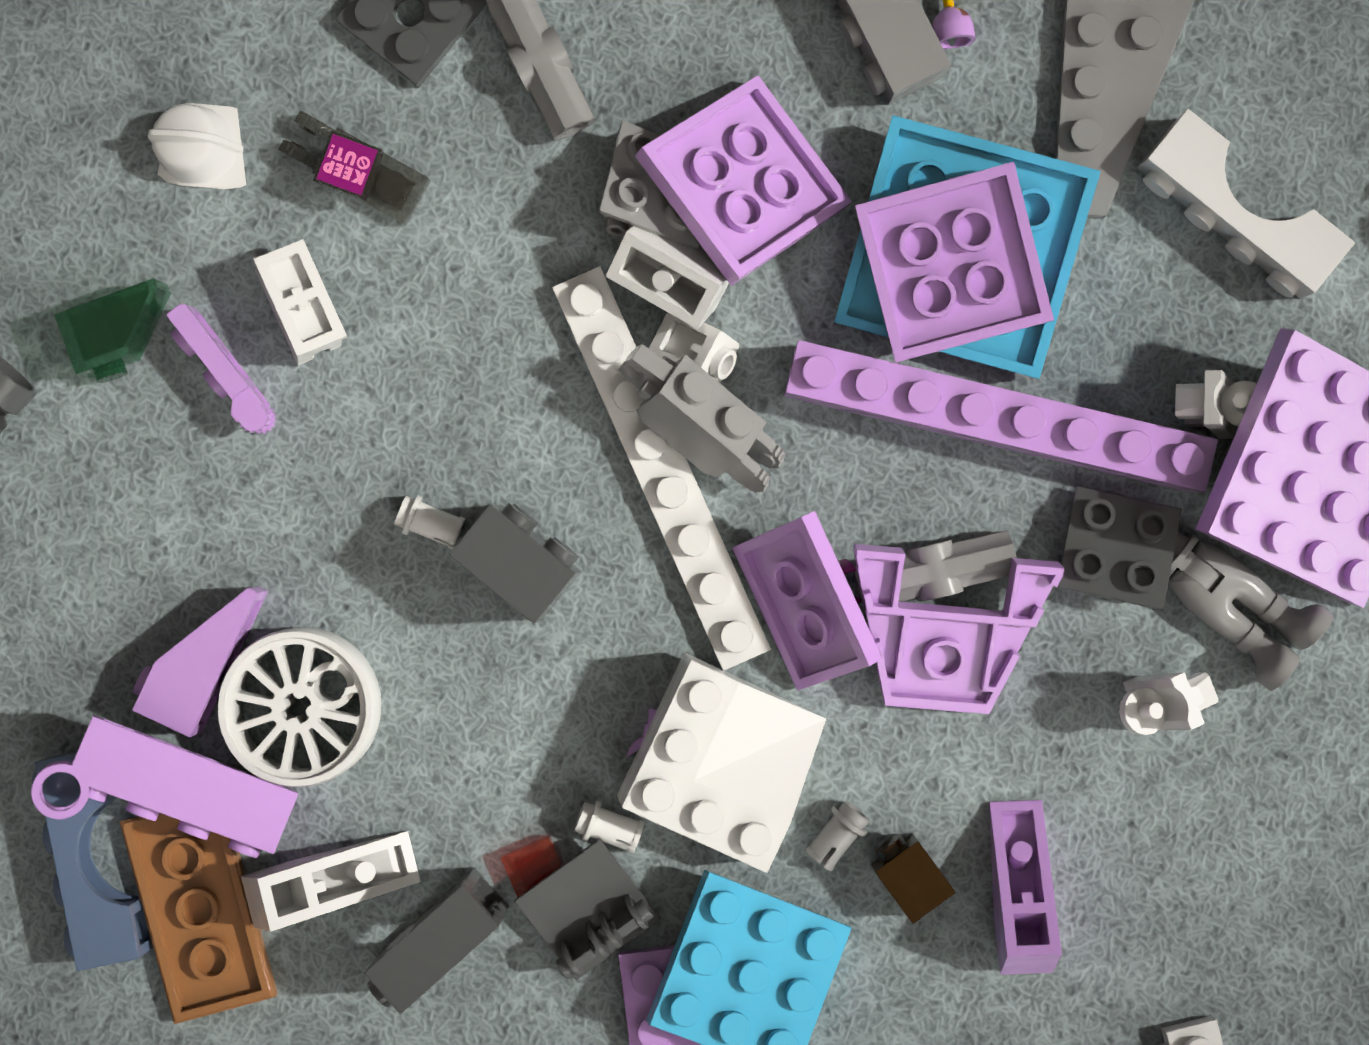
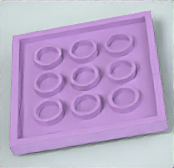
M1280 328L1196 526V530L1340 600L1362 608L1365 607L1369 597V371L1296 330Z

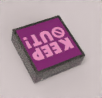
M331 130L313 181L318 185L366 202L384 151L378 147Z

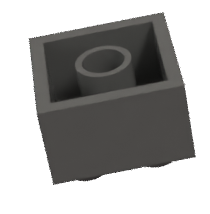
M508 503L505 508L502 505L490 504L449 555L525 618L535 624L544 619L582 572L574 565L579 556L556 537H550L546 542L533 531L538 522L516 504Z

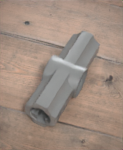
M485 0L499 32L502 33L509 47L506 49V52L526 92L531 91L555 141L568 138L593 124L595 118L583 95L582 89L578 86L571 72L574 68L555 28L553 26L549 28L536 0Z
M1008 530L971 537V539L952 543L951 539L936 542V544L925 547H915L906 550L899 602L916 598L918 602L946 597L963 592V587L1009 577L1012 558L1017 557ZM854 566L856 571L853 572L857 593L861 600L862 610L865 611L857 568Z

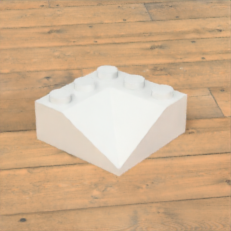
M684 653L619 789L617 797L620 805L632 813L768 873L791 824L826 718Z

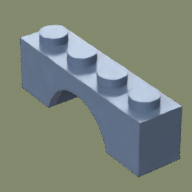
M78 751L51 756L34 762L36 771L32 776V785L39 772L45 766L62 760L73 762ZM53 773L43 782V794L46 800L53 805L67 806L75 802L80 796L79 782L69 773ZM110 794L107 795L105 802L88 798L81 811L72 817L52 819L45 816L46 823L43 826V842L47 852L53 854L57 872L53 880L54 895L57 903L60 906H64L67 926L64 930V945L67 954L70 957H74L77 971L139 959L153 949L140 897L124 893L110 885L101 876L93 861L91 853L93 827L101 812L118 798Z

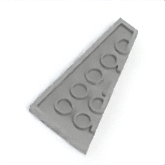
M1064 0L1055 159L1101 171L1087 218L1103 219L1107 216L1194 0Z

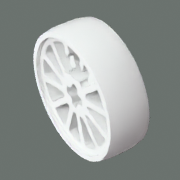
M295 627L272 632L247 646L228 669L222 682L218 699V719L221 733L233 756L243 767L259 778L288 787H307L322 784L341 775L355 765L373 742L381 717L379 684L372 667L364 655L354 645L339 635L311 627ZM293 644L304 646L298 681L295 679L286 652V648ZM317 648L334 657L333 661L322 663L312 671ZM271 651L275 655L284 686L260 666L262 658ZM328 670L339 671L347 681V687L340 699L329 697L322 688V678ZM251 673L275 696L270 697L246 692L245 683L249 674ZM358 693L360 714L337 710V708L350 702ZM292 695L297 699L307 697L310 700L311 705L305 710L309 718L304 714L294 716L291 713L290 708L296 703ZM242 701L268 706L272 711L271 713L245 721L242 715ZM324 718L355 724L357 730L351 742L348 743L323 721ZM272 720L275 721L276 726L257 747L247 729ZM313 729L340 752L336 759L331 762L323 761ZM285 730L287 738L282 763H279L267 755V750ZM299 733L302 736L312 768H298L296 764H293Z

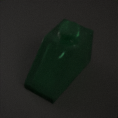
M152 278L54 314L75 374L88 378L95 377L97 383L109 382L128 374L126 365L140 361L171 295L168 285Z

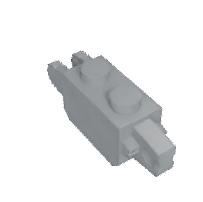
M643 344L631 351L618 370L639 390L637 394L643 400L637 409L640 421L705 474L718 477L726 472L738 483L743 484L744 488H748L749 491L764 493L771 477L768 476L769 473L765 472V469H762L759 464H763L764 467L769 469H779L786 455L783 452L784 449L780 448V445H777L771 437L762 431L767 422L687 355H684L675 362L666 356L661 358Z

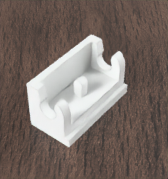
M299 240L253 259L257 277L297 365L299 366L313 360L314 355L323 350L329 349L332 351L342 345V340L347 338V335L304 240Z

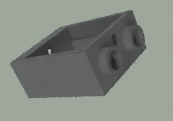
M474 867L378 954L364 973L370 980L367 983L370 992L383 1006L390 1007L392 1005L401 1015L499 927L509 905Z

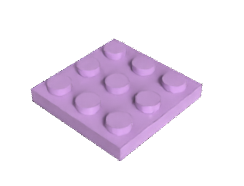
M759 76L754 77L644 145L635 156L731 286L842 212L852 203L851 199Z
M1014 162L855 205L895 363L1054 321Z

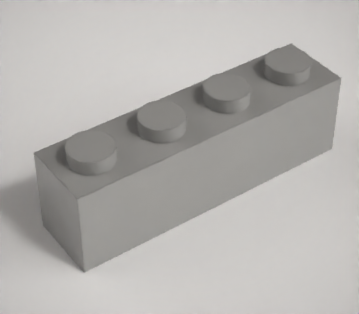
M837 0L845 16L839 20L843 35L852 49L860 46L869 63L863 66V72L871 90L876 96L884 93L888 103L891 104L946 76L951 63L919 0Z

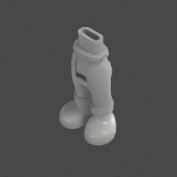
M1178 530L1170 572L1171 576L1168 583L1184 606L1204 624L1233 642V646L1242 653L1246 654L1249 652L1255 662V675L1258 682L1270 691L1275 690L1293 673L1300 657L1286 645L1267 636L1263 628L1255 622H1251L1232 604L1233 599L1254 612L1264 623L1272 625L1287 642L1298 650L1306 649L1320 639L1333 621V614L1324 606L1318 604L1309 605L1302 609L1287 606V599L1279 593H1275L1253 570L1233 555L1219 547L1200 540L1198 541V537L1193 533L1186 537Z

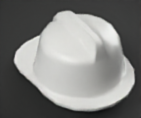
M197 103L173 105L172 108L161 114L155 122L153 129H148V139L152 143V150L160 163L158 175L166 182L180 186L224 190L241 188L247 185L237 108Z

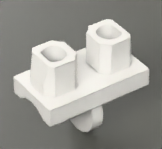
M1205 370V383L1176 384L1175 416L1178 419H1184L1185 425L1188 427H1207L1219 439H1234L1236 430L1234 426L1239 427L1257 384L1251 381L1233 383L1222 370Z
M1185 672L1137 676L1123 682L1128 693L1124 695L1120 702L1119 713L1125 728L1138 735L1153 734L1158 730H1192L1204 724L1200 710L1218 703V697L1207 672L1195 673L1186 677Z

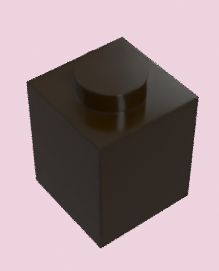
M913 833L905 839L901 834H897L876 849L875 854L878 859L871 863V866L912 924L956 893Z

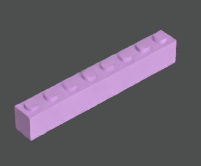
M798 340L795 347L784 397L1188 493L1206 492L1218 439L801 340Z

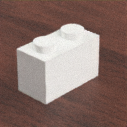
M634 226L625 233L605 276L696 329H699L717 308L729 284L700 244L699 248L695 250Z

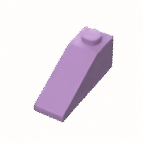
M261 587L247 588L156 660L152 667L146 666L134 686L133 693L138 695L132 711L188 737L202 733L219 698L225 675L239 655L268 590Z
M1042 800L989 802L994 928L1000 975L1053 973L1062 956Z

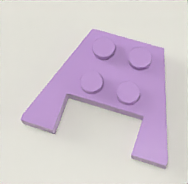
M854 544L853 553L868 628L883 658L875 664L885 706L990 714L1020 657L1018 651L1031 627L1035 628L1044 612L1042 606L1052 587H1057L1063 577V566L1059 562L1012 558L1003 610L899 602L905 561L903 549L899 547Z

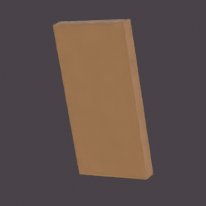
M159 813L156 821L136 816L122 820L119 823L173 1023L178 1024L276 997L278 992L261 929L254 928L241 879V876L246 875L239 852L228 848L231 838L214 832H210L207 840L192 836L177 829L180 820Z

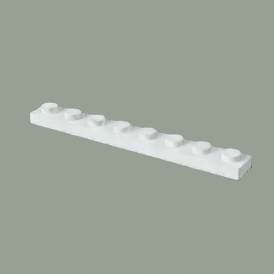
M596 267L552 287L723 671L770 651L769 643L687 459L639 419L637 409L643 401L637 394L639 390L618 370L631 351L636 348V345L601 267Z

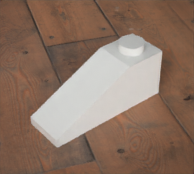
M408 831L299 858L241 876L254 928L270 932L421 882Z

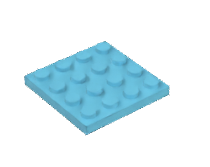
M892 115L868 202L1014 162L1054 321L939 352L1040 379L1101 171ZM860 229L834 323L888 337Z

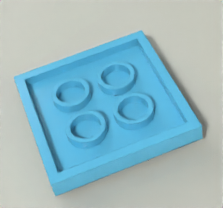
M704 869L646 1021L653 1027L702 1045H808L852 928L826 916Z

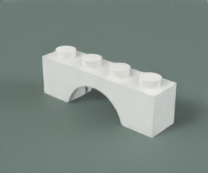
M1187 109L1173 122L1137 167L1146 175L1143 178L1144 184L1156 195L1168 199L1171 195L1187 208L1184 215L1193 225L1206 232L1213 228L1228 240L1225 248L1237 260L1247 265H1251L1254 261L1269 273L1266 280L1278 293L1292 298L1294 295L1303 298L1315 293L1353 247L1355 242L1314 209L1297 218L1275 221L1258 217L1243 208L1234 198L1226 180L1225 160L1230 142L1190 109Z

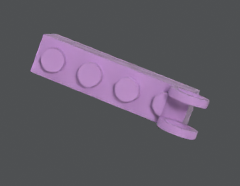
M93 715L74 761L62 760L48 764L39 772L31 789L32 800L37 810L52 819L72 817L81 811L88 798L105 802L107 795L110 794L129 801L125 810L132 814L152 821L157 820L159 813L180 820L177 826L178 830L205 840L208 839L210 832L231 838L228 848L254 858H258L261 850L274 854L299 794L286 786L268 782L249 772ZM57 772H66L73 775L79 782L81 789L78 799L67 806H56L48 802L42 788L44 780L49 775Z

